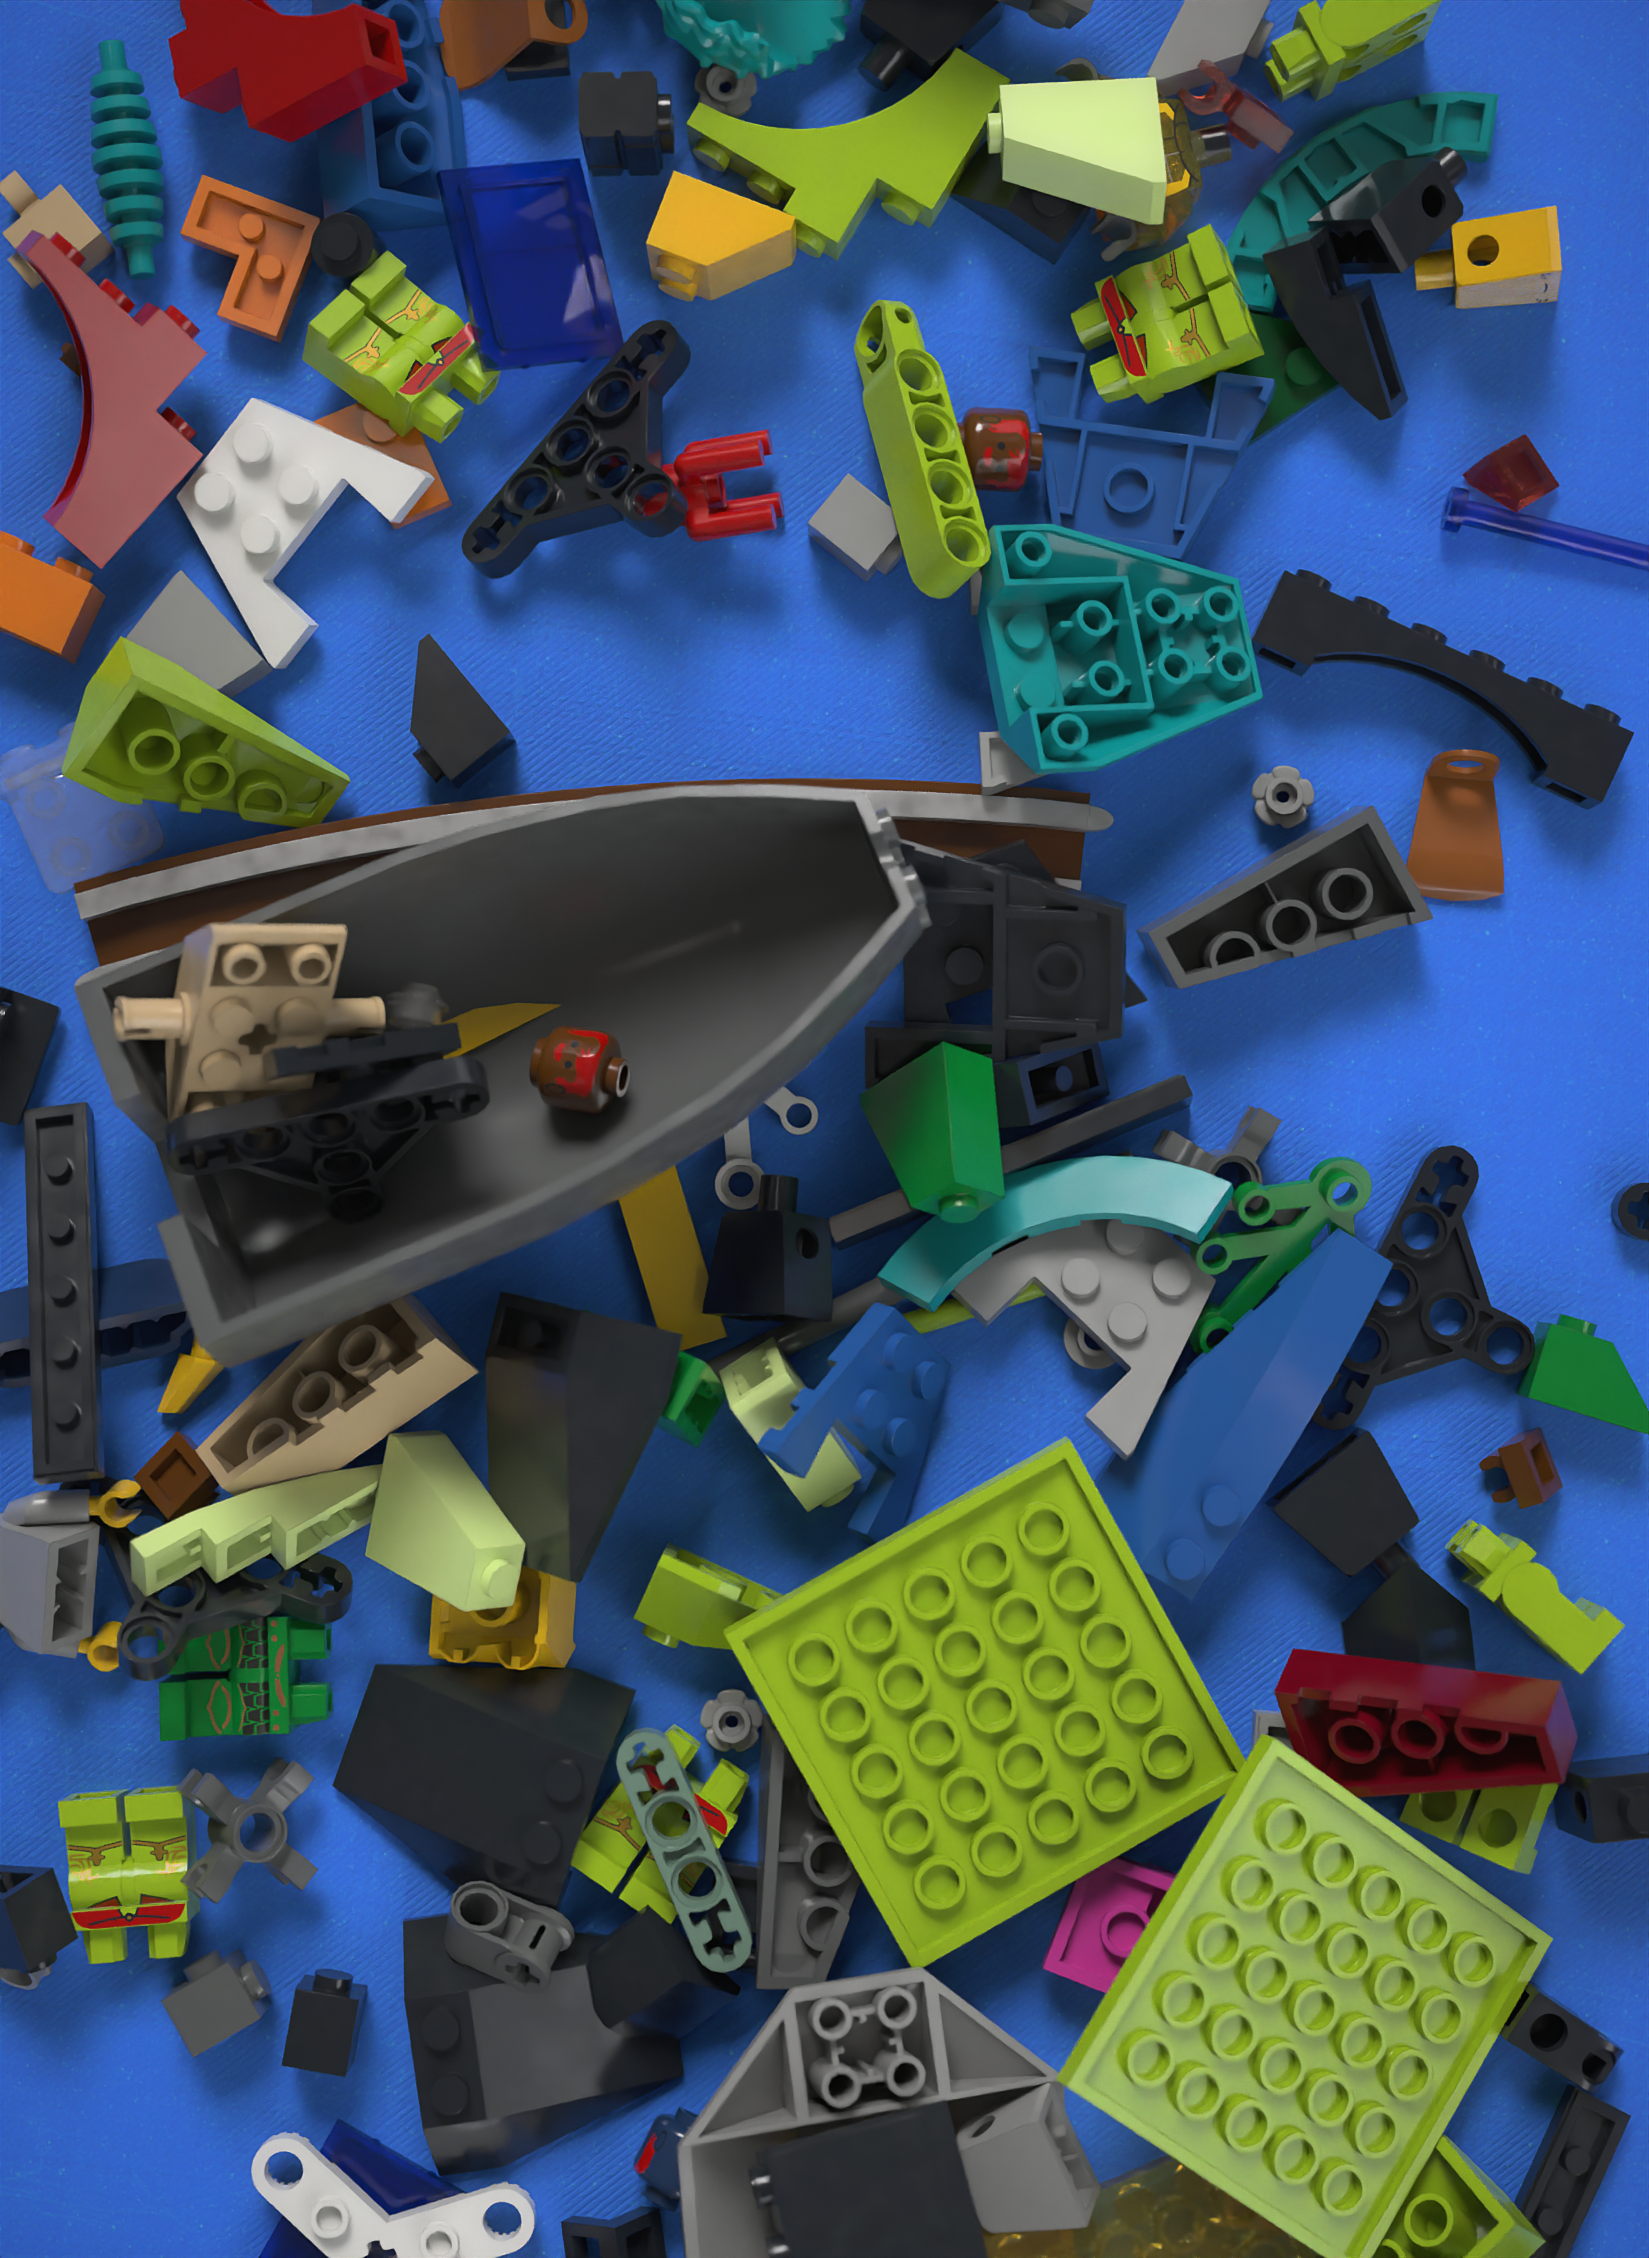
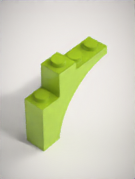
M955 48L949 59L918 89L894 105L871 116L846 124L823 128L788 129L745 122L720 113L699 102L686 123L688 142L694 146L692 153L707 166L720 172H724L726 167H729L748 178L747 186L761 198L774 204H778L781 199L788 202L783 212L796 217V247L816 258L825 253L838 261L876 197L883 200L881 203L882 208L898 221L907 225H913L915 221H918L931 228L948 200L950 192L963 175L987 135V113H999L1000 85H1010V79L962 50Z

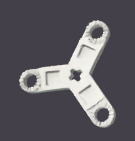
M286 2131L278 2135L274 2134L262 2144L253 2159L251 2168L252 2179L259 2193L328 2258H363L368 2255L372 2241L378 2240L384 2250L394 2248L397 2254L391 2258H496L522 2248L530 2239L536 2222L535 2203L530 2198L529 2193L525 2189H521L520 2185L508 2184V2182L494 2183L489 2187L467 2194L461 2193L389 2215L334 2162L331 2163L309 2142V2139L299 2136V2133L291 2134ZM286 2151L296 2155L303 2166L302 2178L298 2179L294 2184L291 2182L288 2185H284V2182L278 2183L277 2179H273L271 2172L268 2171L269 2158L273 2154ZM498 2202H507L515 2206L521 2215V2226L515 2232H510L509 2235L506 2233L500 2235L497 2231L494 2233L492 2228L488 2227L487 2220H485V2212L491 2205Z

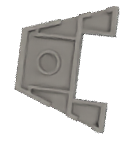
M1121 1219L1082 1220L1081 1225L1058 1229L1029 1238L993 1255V1258L983 1263L962 1280L950 1294L982 1325L987 1327L1031 1284H1035L1128 1372L1085 1415L1083 1420L1108 1446L1126 1461L1133 1454L1216 1280L1210 1274L1201 1271L1191 1256L1163 1230L1122 1224Z

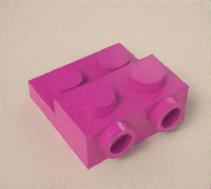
M1119 1855L1073 1881L1042 1962L1043 1969L1107 1994L1178 1874L1145 1862L1144 1865Z

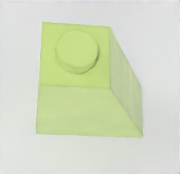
M1156 77L1000 85L999 113H987V144L989 154L1000 153L1002 180L1148 225L1163 224L1167 176Z
M773 1337L719 1371L730 1408L757 1445L770 1427L781 1430L795 1414V1411L791 1409L790 1403L803 1387L807 1388ZM831 1427L805 1479L784 1472L767 1457L807 1512H810L820 1504L822 1507H830L842 1501L854 1489L853 1483L862 1478L854 1457L833 1427Z
M439 1430L390 1433L365 1556L464 1612L513 1606L526 1546L525 1542L446 1434Z

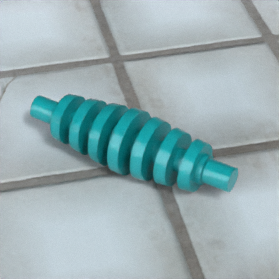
M105 40L98 44L102 70L90 79V94L95 98H99L90 105L91 120L97 123L91 129V146L98 149L91 154L92 168L95 173L101 175L96 179L99 195L109 200L103 204L105 218L110 223L119 224L109 230L112 244L115 247L123 248L127 252L131 279H149L156 275L152 249L164 240V226L161 223L152 222L163 216V200L155 196L163 191V174L156 171L163 165L162 152L158 146L153 145L158 140L155 125L146 120L151 116L148 100L143 96H139L145 90L141 74L127 68L123 41Z

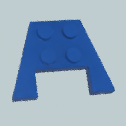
M1030 346L1028 358L1033 378L1037 421L1040 433L1043 436V463L1052 524L1184 562L1274 397L1276 389L1275 379L1218 371L1206 435L1204 437L1078 420L1088 366L1086 354Z
M874 1302L828 1357L829 1365L833 1368L815 1390L803 1387L792 1400L790 1406L792 1411H795V1414L781 1430L770 1427L757 1445V1448L784 1472L805 1479L831 1427L835 1428L876 1467V1471L847 1526L868 1547L903 1529L951 1364L896 1308Z

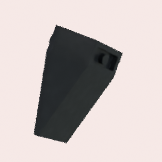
M500 1291L485 1354L489 1494L526 1544L522 1560L523 1566L567 1581L581 1583L668 1401L673 1376L677 1368L683 1334Z

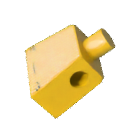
M1557 206L1453 224L1451 226L1450 248L1425 251L1414 262L1416 291L1454 287L1455 308L1459 309L1557 301L1562 274ZM1486 261L1490 264L1487 266H1476L1472 263Z

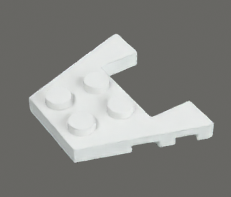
M251 398L176 497L268 663L275 669H285L319 625L280 590L273 580L347 485L350 484L390 522L401 523L435 478L429 472L398 461L383 452L343 437L328 428L264 400Z

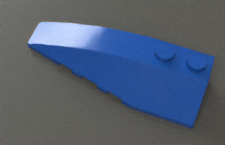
M312 0V15L329 13L355 3L394 20L408 82L316 130L324 219L336 213H351L363 219L375 232L460 224L471 220L472 213L461 97L455 76L446 77L437 46L445 41L438 17L429 18L424 0Z
M1336 1229L1278 1283V1289L1256 1310L1250 1309L1232 1325L1234 1330L1207 1355L1203 1352L1186 1368L1187 1373L1160 1396L1133 1454L1124 1461L1115 1451L1095 1479L1094 1484L1141 1570L1193 1600L1300 1438L1363 1326L1394 1263L1342 1229Z

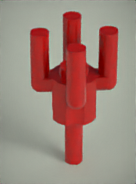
M768 429L691 442L685 447L684 452L676 457L674 463L661 465V470L667 473L687 497V514L679 527L686 526V532L690 539L696 542L775 530L777 528L776 518L784 517V504L780 492L727 501L722 475L724 472L764 466V456L773 454L772 440ZM658 493L652 496L643 507L642 514L645 513V516H650L661 510L667 501L668 493Z

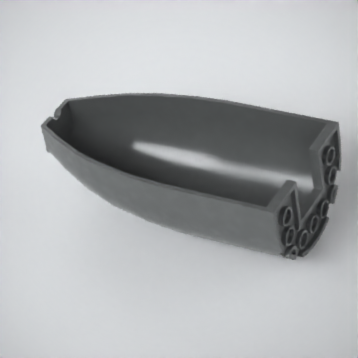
M776 784L688 785L593 796L471 827L388 855L226 923L344 925L347 937L333 998L381 997L385 1008V1028H381L383 1033L438 1025L478 1008L513 1003L561 1005L461 1055L474 1058L485 1067L490 1091V1103L478 1115L433 1126L381 1177L385 1198V1206L381 1212L370 1219L360 1222H344L331 1217L320 1192L240 1168L191 1176L174 1171L168 1164L165 1130L169 1123L166 1039H127L126 1041H118L114 1032L113 1011L116 1008L115 1000L117 997H126L127 999H174L185 941L75 986L74 990L114 1104L155 1143L180 1215L160 1222L157 1226L200 1348L225 1367H236L546 1237L628 1195L736 1127L806 1068L864 1007L923 934L922 930L932 926L924 905L927 902L912 865L906 867L899 848L901 842L887 809L883 808L874 812L865 790ZM572 1025L610 1033L619 1042L622 1058L628 1059L630 1062V1079L625 1094L622 1097L615 1096L608 1108L597 1115L551 1107L543 1102L538 1088L531 1085L529 1070L535 1045L540 1038L548 1037L559 1026ZM327 1038L326 1041L342 1038ZM348 1038V1039H349V1041H350V1040H356V1039H362V1038ZM390 1069L380 1071V1073L390 1071ZM328 1081L314 1083L312 1087L328 1084ZM390 1099L385 1102L390 1106L406 1102L407 1099ZM350 1190L341 1194H358L367 1190Z

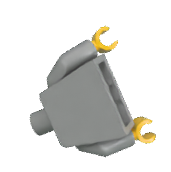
M127 1479L120 1480L103 1496H90L89 1489L41 1491L9 1502L5 1511L0 1513V1623L3 1624L14 1643L20 1649L37 1652L40 1655L50 1654L75 1659L77 1652L87 1654V1658L94 1668L104 1672H109L119 1666L117 1635L122 1623L117 1621L106 1622L95 1636L92 1635L100 1525L91 1522L90 1517L99 1515L104 1523L115 1528L125 1527L131 1523L142 1510L123 1509L118 1505L115 1497L129 1498L135 1496L141 1489L138 1483Z

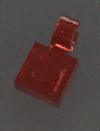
M1202 59L1197 66L1208 78L1212 79V86L1209 92L1203 96H1194L1188 90L1181 88L1177 94L1184 105L1191 112L1198 115H1209L1217 111L1226 113L1230 119L1225 127L1238 140L1253 150L1262 141L1279 154L1294 134L1290 126L1274 110L1232 80L1229 81L1215 63Z

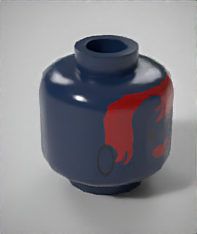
M682 2107L678 2108L675 2115L661 2114L654 2119L633 2162L634 2171L646 2182L642 2195L672 2212H676L680 2204L677 2145L699 2116Z

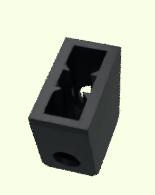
M866 0L860 16V32L875 45L858 66V71L871 85L883 92H887L905 68L926 82L949 59L955 48L966 53L997 25L1003 17L1005 4L996 0Z
M1450 147L1441 148L1432 157L1390 160L1314 215L1307 223L1311 230L1327 225L1342 274L1403 273L1463 215L1464 206L1454 188L1468 176L1466 163Z
M761 1175L758 1211L726 1212L721 1218L702 1314L747 1322H832L831 1226L826 1218L796 1213L799 1187L798 1178L784 1175Z
M1357 1427L1265 1502L1275 1515L1349 1578L1356 1575L1368 1564L1371 1565L1384 1582L1408 1559L1420 1567L1399 1540L1414 1528L1420 1520L1376 1440L1365 1429Z
M1649 1753L1570 1762L1564 1783H1559L1553 1798L1557 1828L1588 1842L1599 1844L1648 1839ZM1580 1794L1584 1798L1587 1812L1581 1811Z

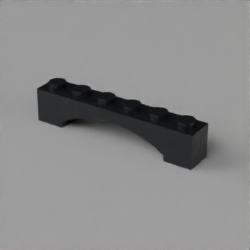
M1298 569L1294 575L1284 570L1279 577L1251 635L1254 655L1301 677L1314 664L1350 662L1391 668L1428 680L1453 692L1477 707L1512 738L1536 771L1531 784L1587 810L1603 802L1634 735V732L1619 726L1621 718L1617 714L1594 704H1586L1584 709L1567 702L1561 699L1563 691L1548 681L1536 677H1528L1527 681L1524 682L1503 672L1506 665L1490 654L1471 650L1469 655L1453 649L1445 645L1448 638L1434 628L1420 623H1413L1411 628L1395 622L1388 618L1390 611L1376 601L1355 596L1352 602L1330 591L1332 584L1318 574Z

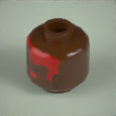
M975 407L966 411L962 422H957L975 490L1016 492L1025 485L1029 471H1040L1043 456L1042 433L1031 432L1030 421L1024 411L1019 409Z
M562 1025L554 1029L548 1037H542L538 1040L532 1053L529 1074L531 1085L538 1088L541 1099L549 1106L597 1115L608 1108L615 1096L622 1097L625 1094L629 1084L631 1067L629 1060L622 1058L618 1040L610 1033L572 1025Z

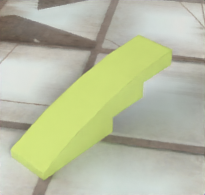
M383 1464L322 1472L257 1488L179 1517L130 1541L132 1581L144 1596L147 1597L202 1566L217 1584L270 1553L287 1570L372 1521Z

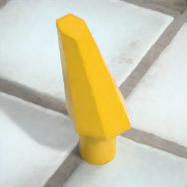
M195 1334L191 1354L179 1353L178 1361L157 1412L183 1414L225 1367L200 1348Z

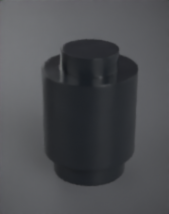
M344 212L330 215L321 221L315 229L311 240V251L316 264L339 286L350 290V285L388 250L383 239L363 219L354 214Z

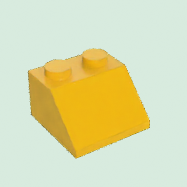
M673 171L646 241L652 279L660 281L658 284L659 289L680 300L693 301L695 295L709 301L717 299L793 264L797 254L796 217Z

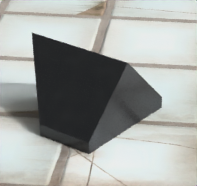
M1410 1559L1400 1566L1345 1621H1340L1344 1655L1476 1671L1469 1608Z

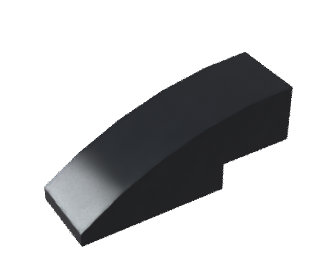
M1327 225L1278 241L1262 254L1277 295L1298 333L1322 366L1351 397L1380 421L1393 417L1408 401V397L1371 280L1368 279L1346 286Z

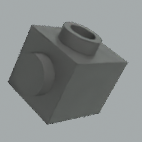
M240 1948L224 1958H221L218 1951L214 1950L184 1968L183 1972L187 1979L174 1986L161 2001L194 2058L261 2019L271 2005L267 1995L271 1994V1987L261 1966L254 1959L247 1962Z

